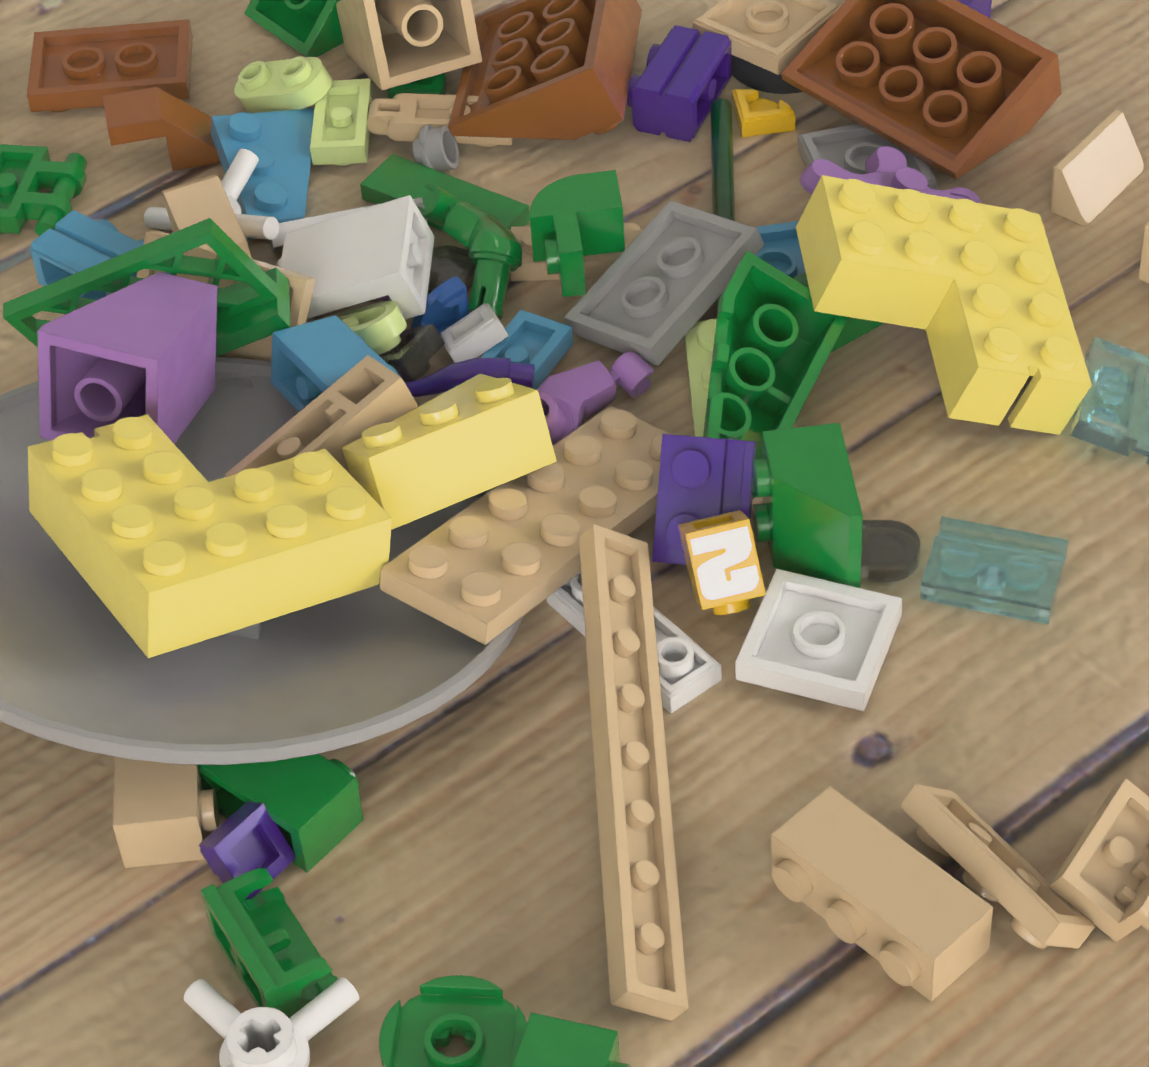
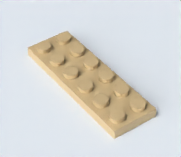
M612 406L607 407L553 446L557 462L494 487L383 566L380 572L379 590L486 645L581 572L579 537L593 523L624 535H629L656 514L662 434L673 433H668L646 423L628 411L616 409Z

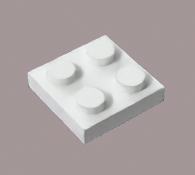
M776 569L736 659V680L864 711L902 616V598Z

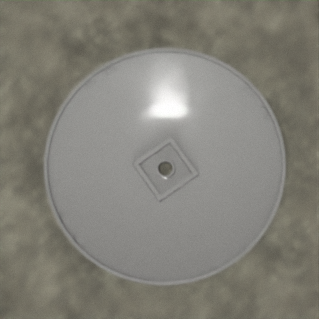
M216 357L215 391L176 441L175 445L208 482L226 477L224 474L298 414L299 411L271 384V361ZM39 381L0 395V721L40 738L84 751L131 760L171 764L230 765L270 762L319 754L367 741L399 729L435 711L465 691L494 664L510 644L524 616L484 645L379 590V584L147 658L29 511L27 447L51 441L40 438ZM493 488L391 530L389 562Z

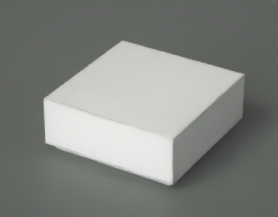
M484 303L441 332L440 338L451 358L457 363L477 358L509 335L488 303L485 305Z

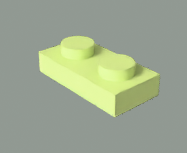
M371 79L332 80L329 91L322 99L315 103L310 143L313 165L333 164L345 166L353 163H367L370 131L367 128V117L370 103L373 101Z

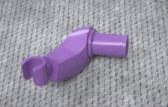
M629 351L622 354L614 362L610 371L598 360L549 376L539 387L538 392L552 446L582 426L584 420L612 403L616 397V386H621L632 398L642 395L651 386V380L648 377L654 373V369L641 356Z

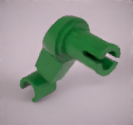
M426 184L425 188L433 191L435 197L433 204L427 210L416 205L423 218L437 225L444 226L443 231L468 249V256L476 264L468 303L469 313L484 303L485 305L488 303L499 320L503 319V306L510 273L522 266V244L512 231L495 216L468 202L459 203L455 195L434 184Z

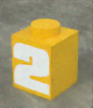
M741 510L678 524L694 600L702 610L712 608L714 615L737 613L752 606L751 598L766 595L750 519Z

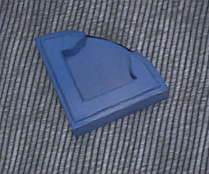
M457 276L448 279L427 296L425 314L413 318L410 329V341L419 352L443 343L440 338L441 332L469 314L467 289Z

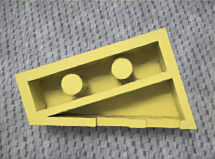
M481 373L391 422L378 424L364 430L361 438L342 448L349 474L392 517L391 530L557 462L538 390L512 383L510 378H494Z

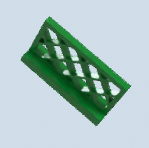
M211 218L3 303V319L38 347L37 331L42 325L50 321L36 319L32 315L41 311L66 315L96 301V299L80 298V295L92 290L114 293L145 279L131 277V274L143 269L164 271L166 274L174 276L179 273L209 277L207 283L217 286L216 357L271 336L272 332L291 327L289 280L276 267L264 272ZM207 244L217 253L215 259L183 255L184 252ZM220 279L240 281L226 288H218Z

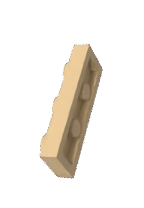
M915 784L901 803L900 807L919 825L915 830L917 836L936 852L954 858L965 869L962 874L964 882L980 896L990 901H998L1013 916L1010 920L1011 927L1030 944L1041 949H1045L1047 946L1079 949L1095 928L1082 913L1048 887L1050 883L953 791Z

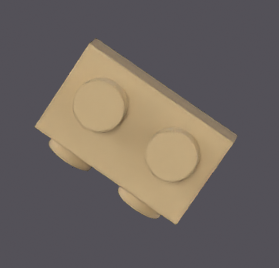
M1127 778L1112 788L1048 886L1115 942L1140 926L1149 931V796Z

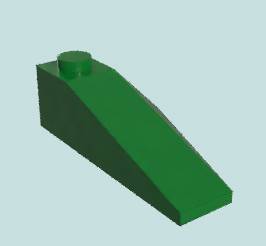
M748 250L742 256L719 298L703 437L757 441L756 459L763 458V431L793 427L848 317L815 312L809 288ZM753 488V499H754V498L756 497V494H755V490H754V488Z

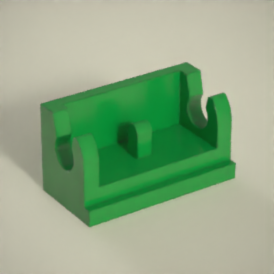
M266 868L248 871L217 887L212 884L201 889L211 933L257 1007L274 1008L290 1018L338 980L336 976H333L329 964L320 956L289 908L279 887L262 891L255 897L245 900L253 891L263 889L273 882V878Z

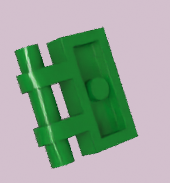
M0 144V234H20L26 220H38L35 226V232L38 236L42 235L49 228L55 230L56 223L73 211L71 200L80 195L85 185L86 174L84 171L87 166L85 157L79 153H70L64 162L51 161L48 147ZM41 188L52 189L51 193H39Z

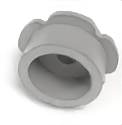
M432 125L421 128L419 138H416L413 142V153L416 163L442 173L456 169L459 164V149L456 138L451 134L448 126L433 128Z

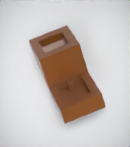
M158 87L102 96L111 146L166 137L173 171L221 163L210 134L211 116Z

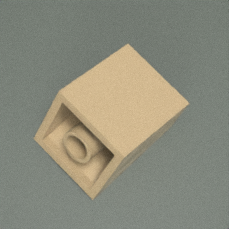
M340 0L336 3L347 55L381 90L482 62L471 0Z

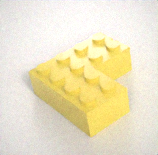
M825 175L821 176L796 225L814 311L925 329L948 418L999 426L1029 376H1032V380L1008 417L1009 426L1011 428L1060 435L1092 386L1040 214L1019 208L1009 209L976 203L969 199H953L931 195L913 189L903 190L875 185L857 179L847 180Z
M148 414L139 417L122 418L113 424L95 428L94 437L92 438L86 437L83 432L60 435L54 440L27 447L30 513L147 658L379 585L381 568L389 563L392 517L326 449L304 452L294 458L259 468L245 469L235 475L208 482Z

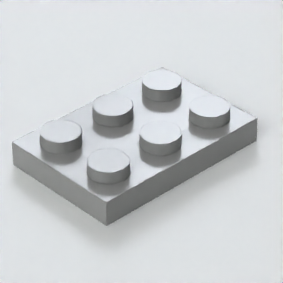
M670 200L588 290L586 295L569 311L564 319L567 325L572 327L573 335L622 353L634 352L646 362L658 366L723 293L745 252L748 250L756 255L762 249L764 243L757 228Z

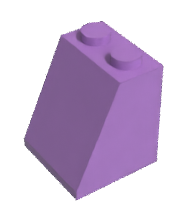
M158 272L42 325L37 331L40 438L54 440L63 434L83 432L86 437L92 438L94 437L95 428L113 424L122 418L139 417L148 414L175 444L215 391L217 286Z

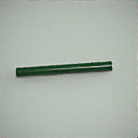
M719 98L714 100L710 106L712 211L714 215L735 221L732 104L727 99Z

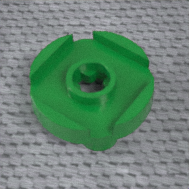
M452 975L435 978L420 985L421 994L409 999L402 1008L399 1000L388 1011L381 1026L379 1052L382 1067H512L527 1022L518 1005L516 1010L512 1003L503 998L502 989L490 981L473 976ZM458 1035L463 1036L466 1047L471 1048L465 1054L457 1057H447L444 1053L435 1050L436 1047L448 1046L451 1036Z

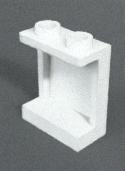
M408 195L287 232L282 257L278 260L277 267L316 278L306 323L314 321L315 316L389 295L392 301H396L404 319L425 314L435 236L412 197Z

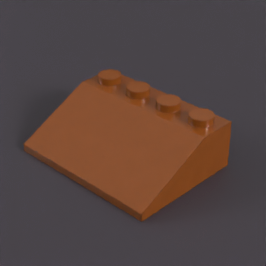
M516 0L476 17L475 24L482 62L463 67L448 125L451 134L464 137L576 140L591 133L596 135L604 134L615 128L619 122L624 120L642 13L637 0ZM468 96H479L478 101L471 105L468 104L467 98ZM467 105L470 107L471 113L464 115Z
M846 0L781 73L782 80L956 180L1028 133L1062 94L1057 54L957 0Z

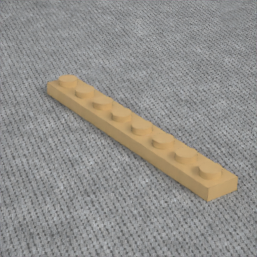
M593 523L579 537L610 1003L617 1007L673 1021L689 1007L648 543Z

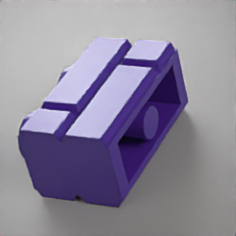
M674 25L662 44L654 43L651 46L647 57L646 69L642 75L634 74L631 77L627 97V105L632 107L633 126H635L637 131L659 136L662 132H665L668 138L690 142L692 138L694 139L710 113L711 103L719 98L732 77V47L728 36L707 31L700 35L697 29Z

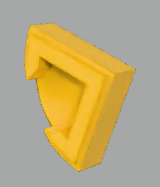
M754 89L732 90V107L742 138L795 131L796 115L786 102L780 99L778 104L759 97V91Z

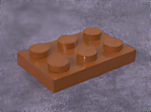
M190 19L34 32L27 89L30 111L64 112L70 109L104 107L102 96L158 87L180 100L190 99L193 39Z

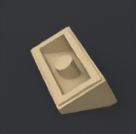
M1116 109L1111 112L1053 167L1050 212L1079 225H1089L1143 172L1144 163L1123 112Z

